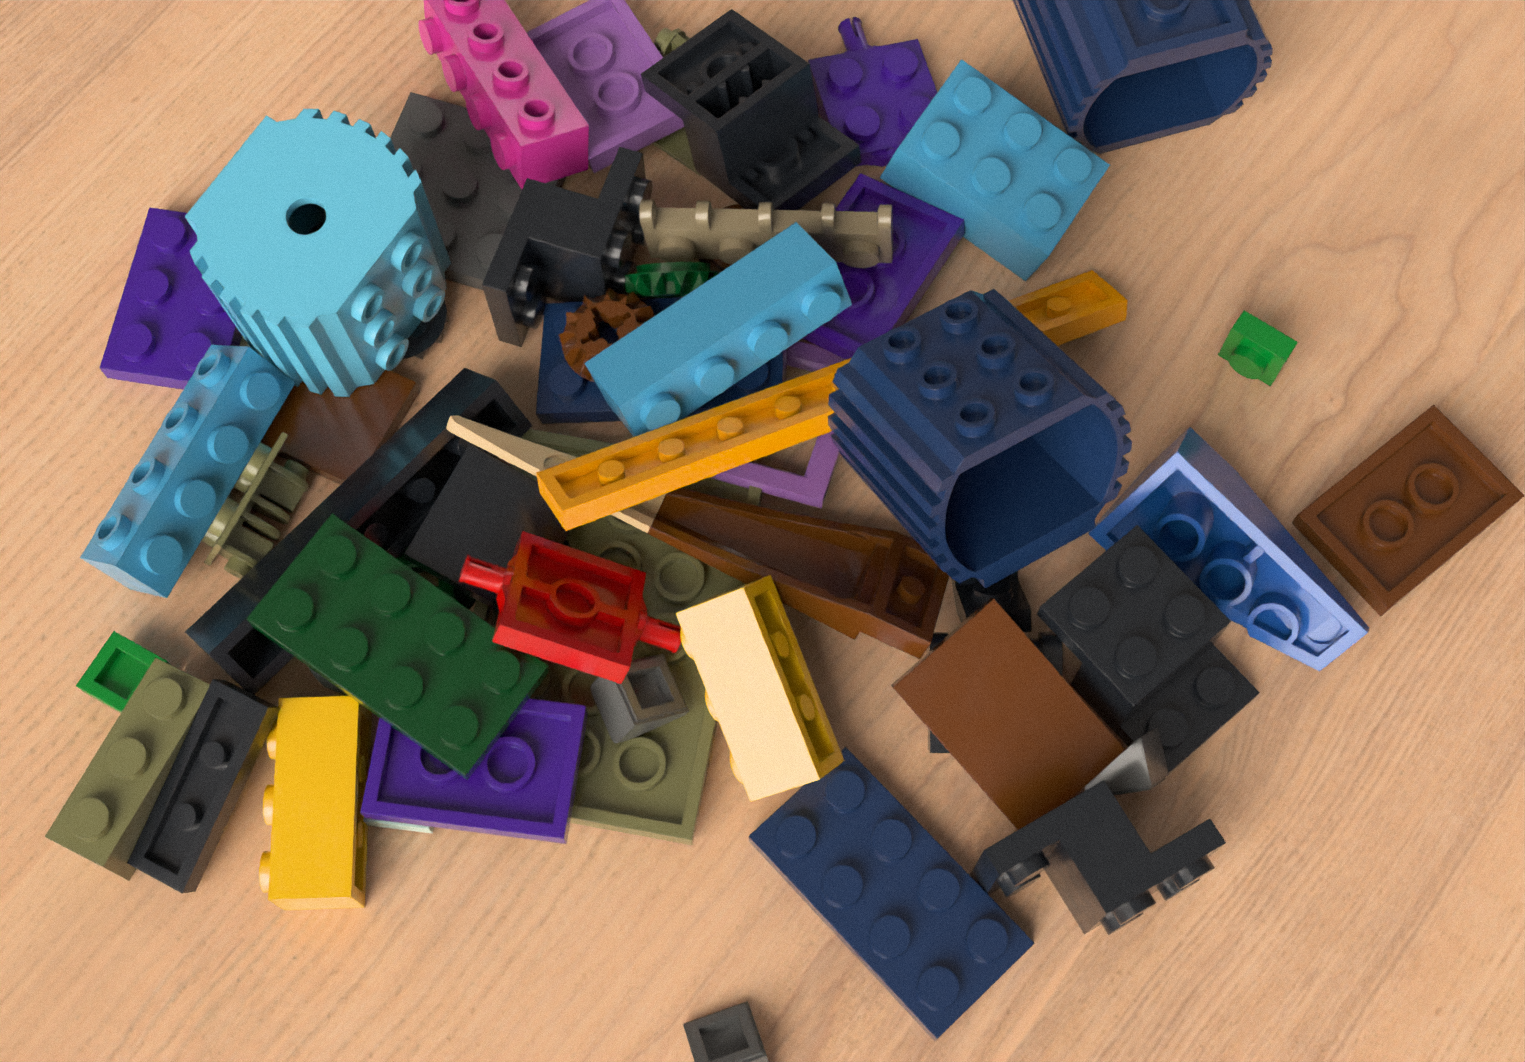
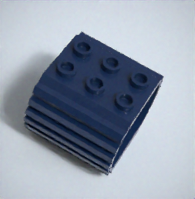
M1012 0L1066 134L1088 150L1099 154L1210 125L1223 115L1234 113L1243 106L1242 99L1254 95L1257 91L1256 83L1263 82L1268 75L1265 69L1271 68L1272 60L1270 55H1272L1273 48L1251 0Z
M995 289L984 294L969 290L859 346L850 362L837 369L833 379V383L839 389L829 394L828 405L835 413L828 416V426L834 432L830 436L835 446L840 450L839 453L938 567L958 583L973 577L984 588H987L1095 529V518L1106 503L1117 497L1122 487L1117 478L1123 476L1128 471L1129 462L1123 456L1131 452L1132 441L1126 436V434L1131 432L1130 423L1123 417L1126 414L1123 406Z

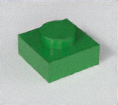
M1244 310L1231 328L1218 356L1227 360L1238 374L1249 379H1258L1271 387L1298 342Z
M113 631L76 684V687L121 713L155 657L168 664L170 663Z

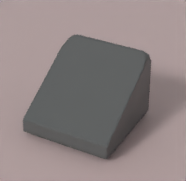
M663 653L632 660L631 667L622 684L598 677L591 684L592 696L614 743L635 738L683 717L689 712Z
M1154 728L1139 737L1085 786V791L1104 780L1113 795L1151 790L1165 780L1169 773L1159 730Z
M748 1001L683 1024L694 1062H769Z

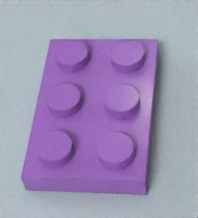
M589 0L526 32L589 125L588 165L593 173L611 165L619 147L638 151L684 127L681 118L645 92L641 73L663 57L625 0Z

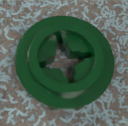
M666 262L636 266L637 273L625 275V291L629 294L634 291L639 298L684 297L719 274L720 271H711L710 263Z

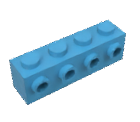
M795 222L584 364L607 404L633 437L682 420L739 380L778 356L785 349L830 321L834 316L851 306L852 302L836 261Z
M211 345L205 356L198 363L195 372L176 403L166 415L161 427L139 463L132 470L129 479L105 518L98 525L95 534L80 558L130 590L168 598L296 382L249 346Z

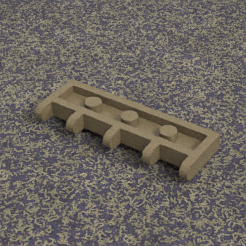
M641 200L640 223L651 258H660L666 262H691L693 259H721L725 263L734 264L795 222L836 262H843L855 268H869L877 263L893 262L892 205L879 204L877 212L836 211L834 203H822L821 211L774 210L773 202H759L758 209H713L710 201H697L696 208L656 207L655 200Z

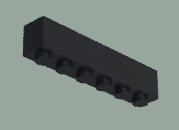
M467 368L460 371L190 626L185 633L244 690L255 695L294 656L251 626L246 618L331 514H334L397 558L411 544L469 444L497 460L500 458L448 431L446 426L450 416H461L519 438L533 426L497 380Z

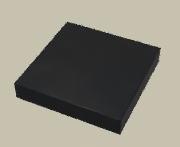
M469 444L406 550L403 559L499 612L496 600L497 593L464 582H458L467 555L469 554L472 557L506 568L507 563L513 558L514 550L522 531L563 544L570 530L565 531L540 494L538 482Z

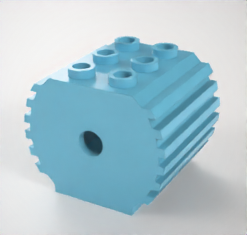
M303 109L296 119L279 122L266 115L185 216L198 239L190 250L192 259L202 274L201 277L250 348L295 381V386L298 387L303 381L309 391L320 395L329 386L334 396L350 397L357 387L375 384L384 370L391 371L400 363L408 349V337L421 321L428 322L437 314L445 299L447 287L444 272L451 264L416 169L413 170L409 157L401 148L396 152L391 138L381 131L376 137L371 124L361 119H358L354 126H351L347 115L337 111H333L327 119H323L319 109ZM321 222L323 223V226L318 231L309 234L314 227Z

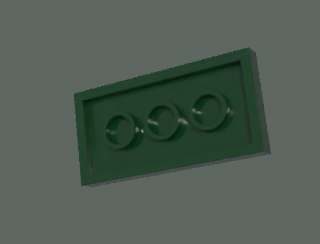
M334 514L330 515L246 618L255 629L467 781L549 673V666L537 657L493 643L492 639L495 631L493 626Z

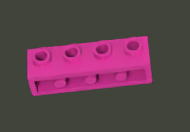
M423 0L425 19L419 20L418 27L424 48L429 55L436 54L442 63L446 82L451 91H460L464 97L469 118L475 129L478 131L484 129L488 135L498 166L502 170L509 169L521 189H523L527 178L548 183L588 170L589 125L505 0Z

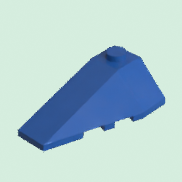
M1191 427L1141 472L1096 523V528L1088 533L1107 551L1138 525L1229 620L1247 628L1250 637L1319 672L1369 631L1368 625L1240 474Z

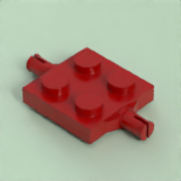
M522 531L515 547L513 558L507 563L506 568L472 557L469 554L463 564L458 582H464L497 593L496 600L499 615L492 639L493 643L622 684L631 667L633 650L638 641L669 650L672 653H676L681 643V626L647 615V608L643 598L646 572Z

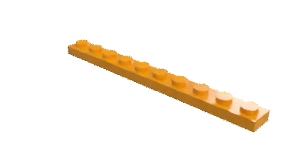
M1093 270L1008 300L1057 346L1125 321L1128 300ZM851 358L536 473L539 492L565 531L814 437L827 434L832 431L828 426V416L835 413L828 405L829 394L839 389L833 383V379L837 369L849 363Z

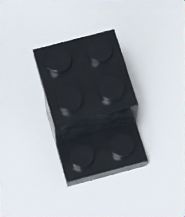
M733 9L641 73L645 92L683 120L696 171L744 209H758L759 202H773L774 210H799L862 162L859 145L819 117L810 63Z
M619 147L598 199L527 178L482 283L499 341L522 347L529 328L537 329L544 316L547 297L565 303L583 302L584 295L591 298L606 295L609 287L618 294L628 295V292L625 291V275L634 274L636 271V264L632 260L638 245L647 246L640 223L639 212L641 200H650L652 181L646 179L643 153Z
M1138 525L1043 603L1037 612L1040 619L1082 662L1070 685L1128 747L1142 735L1157 728L1160 733L1169 774L1260 693L1214 646V643L1231 621Z
M1103 780L986 848L970 875L988 895L1001 888L1006 898L1041 878L1039 873L1045 870L1084 935L1101 924L1107 934L1110 935L1143 915L1144 911L1155 905L1156 901L1151 894L1159 890L1164 900L1167 901L1200 881L1202 876L1215 869L1209 857L1226 842L1212 820L1208 819L1150 853Z

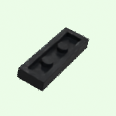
M212 679L127 864L182 894L196 892L279 713L280 708L227 680Z

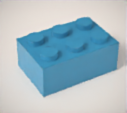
M961 59L897 148L881 174L880 179L899 191L964 219L965 234L963 237L1024 281H1027L1050 256L1110 164Z

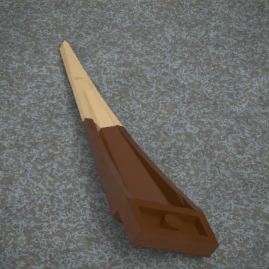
M450 416L446 429L451 433L537 476L536 473L578 458L461 416ZM679 488L652 500H647L611 514L745 584L771 575L782 603L854 640L859 632H862L918 659L922 658L931 644L949 575L938 567L916 540L897 531L783 512L685 488Z

